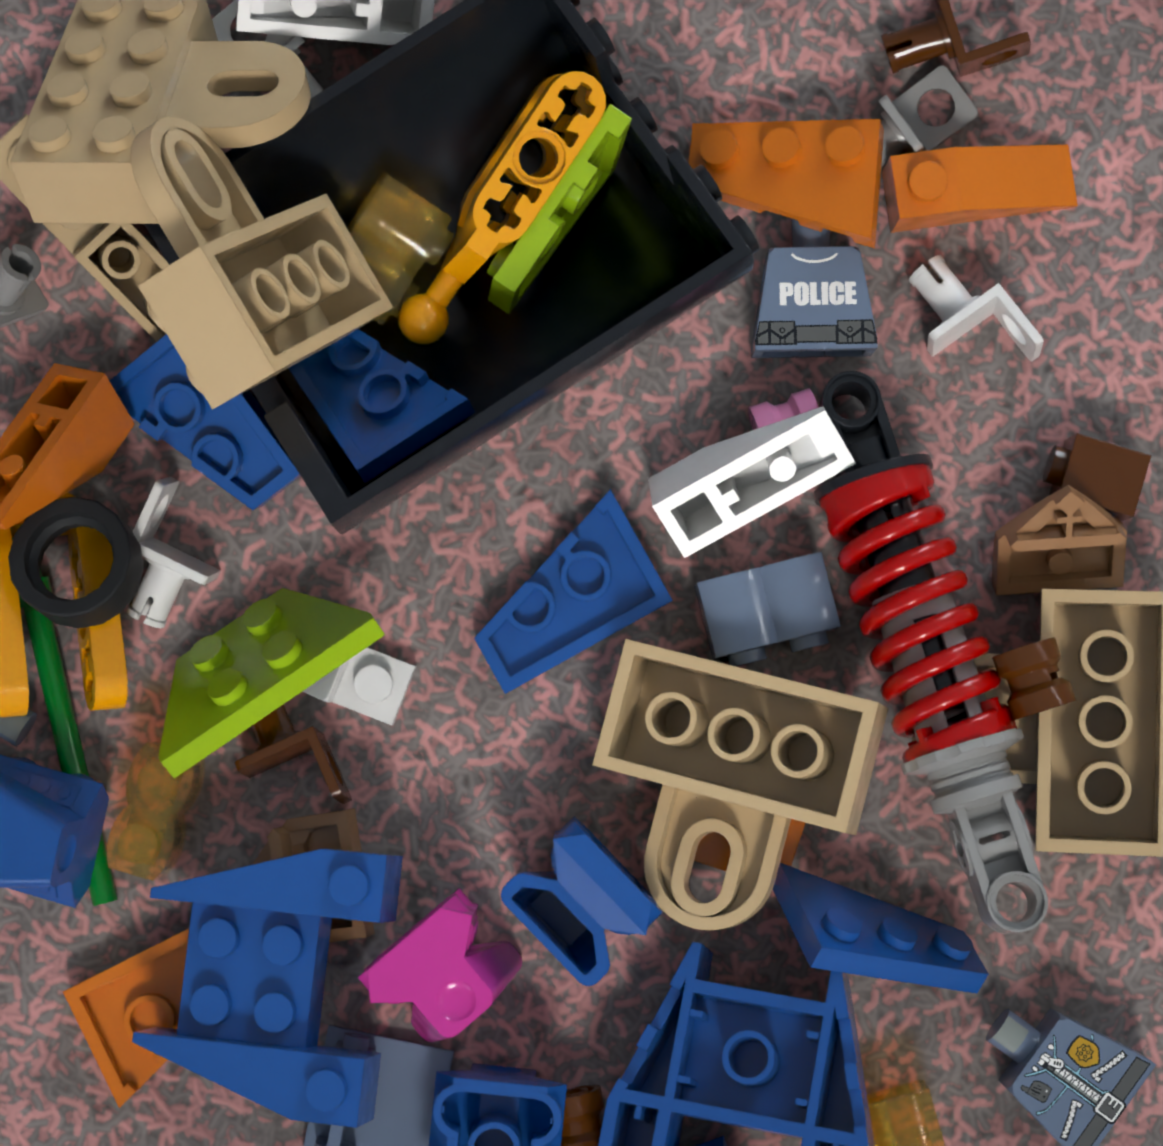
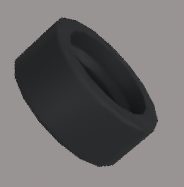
M75 496L55 500L27 517L14 535L8 556L11 581L21 598L55 624L78 629L103 624L121 613L138 592L144 569L141 545L130 527L116 513L100 502ZM82 526L95 528L106 536L113 549L114 559L109 575L98 589L83 598L70 600L57 597L46 588L41 579L40 566L44 552L56 537L69 529Z

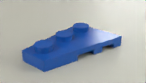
M359 329L288 368L365 484L475 413L468 398L452 388L449 391L429 379L426 371L410 361L404 363L382 349L377 340Z
M167 334L109 380L129 415L140 423V429L155 440H164L192 461V467L250 509L255 510L262 507L301 476L264 418L266 412L252 393L248 390L212 410L204 395L190 382L186 372V365Z
M611 489L474 637L505 694L673 601Z
M780 863L773 891L810 968L976 994L979 992L989 973L976 953L971 939L964 931Z

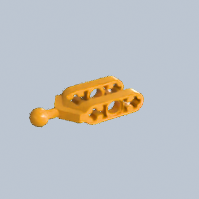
M578 71L554 74L544 78L534 88L465 192L460 206L455 238L442 263L440 272L425 294L411 296L401 306L398 313V324L402 334L409 341L417 344H430L438 341L445 334L449 325L447 306L461 285L465 284L490 256L519 239L528 230L604 114L606 95L602 85L594 76ZM564 89L574 91L570 102L577 109L572 116L561 114L565 103L558 95ZM546 117L550 122H554L550 129L540 127L537 123L543 122ZM533 139L541 146L543 161L536 172L528 175L520 165L519 153L522 146L528 140ZM504 175L509 181L524 185L526 190L517 196L510 190L512 185L500 181L501 176ZM488 199L501 201L500 208L506 213V217L501 223L490 220L491 215L483 209Z
M67 493L58 499L73 497L74 495ZM25 519L7 530L0 529V718L26 716L29 707V684L19 593L11 581L8 558L13 542L12 538H14L16 531ZM85 526L72 528L61 534L68 535L73 599L83 598L98 589L109 575L113 563L112 546L106 536L95 528ZM119 613L103 624L77 628L84 693L90 711L125 708L127 703L128 679Z

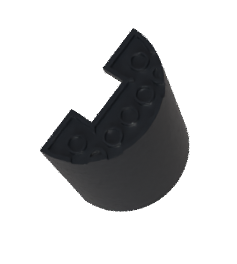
M464 0L312 97L304 116L284 134L262 144L233 148L225 153L264 219L327 193L394 307L360 327L359 330L377 340L382 349L404 363L410 361L426 371L429 379L448 391L452 388L468 398L475 411L471 416L365 484L289 369L251 388L266 412L264 418L327 519L342 535L753 269V254L759 251L760 248L752 231L739 215L729 220L717 203L722 200V194L713 177L703 165L692 169L674 145H670L666 149H663L652 134L658 128L648 108L639 97L629 102L618 87L623 84V79L609 56L615 52L614 46L596 18H592L588 22H585L576 9L580 5V0ZM578 71L594 76L605 92L606 109L612 104L632 118L615 171L510 314L488 300L493 277L487 274V270L497 255L495 253L488 258L465 284L461 285L447 306L449 325L445 334L438 341L430 344H417L409 341L402 334L398 324V313L401 306L409 297L416 294H425L440 272L442 263L455 238L460 206L465 192L534 88L544 78L554 74ZM564 89L559 92L558 97L565 103L561 114L570 116L575 114L577 108L570 102L571 96L574 93L573 90ZM546 117L543 122H538L537 125L550 129L554 122H550ZM533 139L528 140L522 146L519 153L520 165L530 175L540 168L543 161L541 146ZM504 175L501 176L500 181L512 185L510 190L517 196L526 190L524 185L509 181ZM488 199L483 209L491 215L490 220L501 223L506 217V213L500 208L501 201ZM144 224L168 264L170 265L177 261L179 257L160 225Z

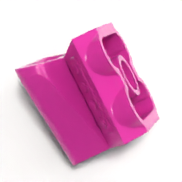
M458 888L372 961L357 978L369 991L370 1003L399 1004L413 1002L412 1026L425 1041L436 1042L458 1035L484 1013L521 969L523 963L522 956L507 941L471 945L475 940L479 921H477L478 916L476 915L478 904L472 903L462 890Z

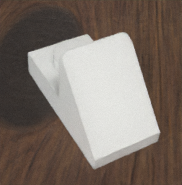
M367 647L302 692L327 703L333 702L393 726L417 666Z

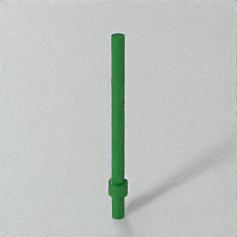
M40 568L43 583L53 593L49 576L42 577ZM19 594L20 609L24 610L61 772L89 776L54 624L27 604ZM103 833L101 834L89 887L93 906L118 900Z

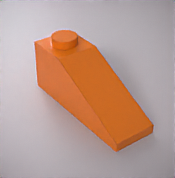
M1068 144L973 146L928 150L890 156L882 170L890 233L1078 206Z
M54 363L0 438V529L7 530L103 472L135 423L105 373Z

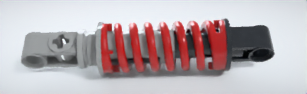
M841 372L831 378L825 386L819 407L824 406L856 464L836 474L837 478L817 488L813 493L816 505L821 506V509L827 515V528L830 536L837 541L847 542L837 559L844 572L859 575L848 589L851 601L862 607H871L863 614L859 621L861 632L865 637L883 640L870 653L869 657L872 666L879 671L895 672L881 685L880 691L883 700L887 703L906 706L892 718L891 725L894 733L901 737H916L915 741L908 743L909 748L903 753L902 759L904 763L901 765L903 774L927 775L928 781L931 782V791L935 794L934 800L930 801L933 813L947 814L953 845L960 865L968 878L982 921L993 931L1002 934L1032 930L1042 922L1047 913L1048 897L1033 856V846L1026 821L1013 795L1023 785L1019 774L1013 775V772L1010 771L1011 766L1006 759L1007 754L1005 751L1023 739L1024 736L1021 728L1017 729L1008 705L1000 704L998 697L988 700L986 698L985 692L997 688L1000 685L1001 678L994 669L977 671L974 658L986 654L989 651L990 645L988 639L984 636L966 638L962 625L975 621L978 618L979 612L973 603L956 606L951 593L967 585L968 579L966 574L962 570H955L935 576L931 562L952 556L956 552L957 546L950 537L924 543L921 530L936 526L945 520L946 514L941 505L934 504L913 510V507L918 505V502L931 497L929 490L934 485V478L931 472L933 468L931 457L928 454L901 456L880 390L875 381L862 372ZM841 395L854 396L862 402L865 408V415L858 419H845L836 413L832 400ZM998 833L1003 835L1002 839L986 844L979 843V839ZM1005 884L1017 886L1024 892L1027 898V911L1018 922H1011L1005 919L997 909V894Z

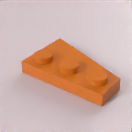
M881 119L692 124L689 165L692 169L703 165L708 170L722 194V200L720 201L758 213L766 210L798 220L800 226L822 232L824 228L850 236L855 243L875 249L884 128Z
M189 928L63 991L119 1108L168 1061V1059L133 1043V1032L154 1027L177 1029Z

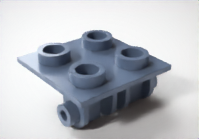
M328 1025L324 1046L381 1053L374 1119L358 1128L308 1122L303 1146H429L436 1071H450L454 1050Z

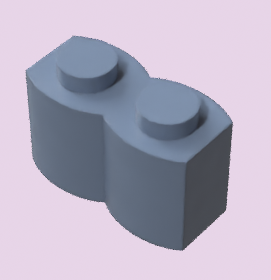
M822 552L698 582L694 586L712 659L727 657L729 665L738 667L765 660L767 656L764 647L789 641L792 653L828 644L826 631L841 627Z

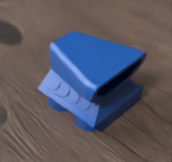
M0 755V888H9L76 908L90 887L109 797L103 783L96 782L85 774H67L42 767L25 757L10 758Z
M574 816L559 831L554 833L553 847L551 848V863L554 871L520 872L516 874L502 888L501 899L504 905L579 983L585 986H592L606 975L610 967L605 929L617 934L646 935L648 927L663 911L647 889Z
M473 1063L470 1070L436 1071L429 1146H561L567 1084L538 1078L535 1069Z

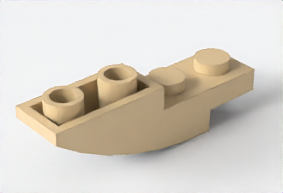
M27 114L0 137V180L26 207L25 199L11 167L10 160L29 116ZM42 223L156 342L166 335V332L161 330L152 319L149 304L138 285L169 266V264L132 224Z

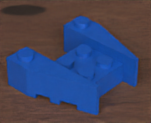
M318 849L151 888L150 898L192 902L177 1029L154 1027L133 1032L132 1042L290 1120L358 1128L373 1120L381 1053L319 1046L318 1038L332 918L375 923L396 921L403 856L341 849Z
M692 942L669 984L671 988L652 1023L647 1024L641 1035L633 1058L622 1078H618L607 1098L598 1146H679L684 1116L799 1138L802 1139L801 1146H875L849 977L846 973L830 972L825 1002L709 982L713 952L702 943Z

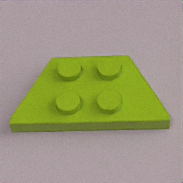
M281 588L268 598L253 603L243 615L215 634L203 637L193 645L191 650L176 659L158 754L160 762L175 779L385 635L369 612L286 588Z

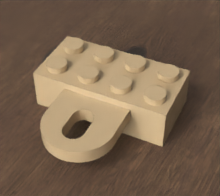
M77 0L10 160L33 222L158 224L141 195L132 171L130 155L134 138L160 118L176 116L198 126L220 148L250 147L275 139L295 126L308 109L311 92L305 67L301 59L293 51L276 43L265 41H218L207 0ZM234 91H271L262 96L222 97V95Z
M166 116L154 122L134 138L130 156L135 181L146 204L179 257L177 261L142 282L138 287L149 304L152 319L168 335L186 365V372L190 382L204 395L212 410L332 345L394 308L327 193L264 219L227 156L214 140L195 124L180 117Z
M1041 589L1039 641L1055 637L1061 654L1057 664L1059 668L1057 675L1058 678L1062 677L1070 681L1076 701L1015 720L1017 729L1021 728L1024 738L1005 750L1007 754L1006 759L1010 763V771L1013 772V775L1019 774L1022 783L1036 784L1035 850L1042 852L1163 857V591ZM986 653L974 658L977 671L996 670L992 657L999 654ZM1001 678L1000 685L995 689L985 692V695L988 699L998 697L1000 704L1008 705L1007 700L1011 692L1007 680Z
M625 639L592 766L662 784L644 855V873L648 889L662 911L676 922L693 929L722 930L737 926L753 917L769 898L776 880L791 819L856 835L889 708L879 702ZM717 832L727 839L731 853L720 894L713 901L704 903L692 895L689 888V879L699 842L707 834Z

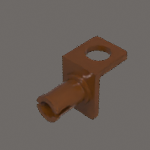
M935 0L938 10L934 11L935 18L890 34L885 33L881 35L893 74L901 69L947 54L948 59H955L960 77L1028 55L1031 45L1028 32H1023L966 53L949 0Z
M284 704L252 725L259 747L254 753L234 762L239 773L251 778L313 750L332 797L342 804L352 800L337 762L322 732L314 726L303 731H295Z

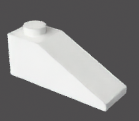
M238 0L236 31L394 46L433 21L435 0Z
M824 406L704 447L648 478L652 507L685 558L853 466L856 462Z

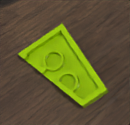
M612 104L608 106L600 122L528 230L515 245L511 243L497 253L487 270V274L493 277L488 300L510 314L615 171L632 120L631 117Z

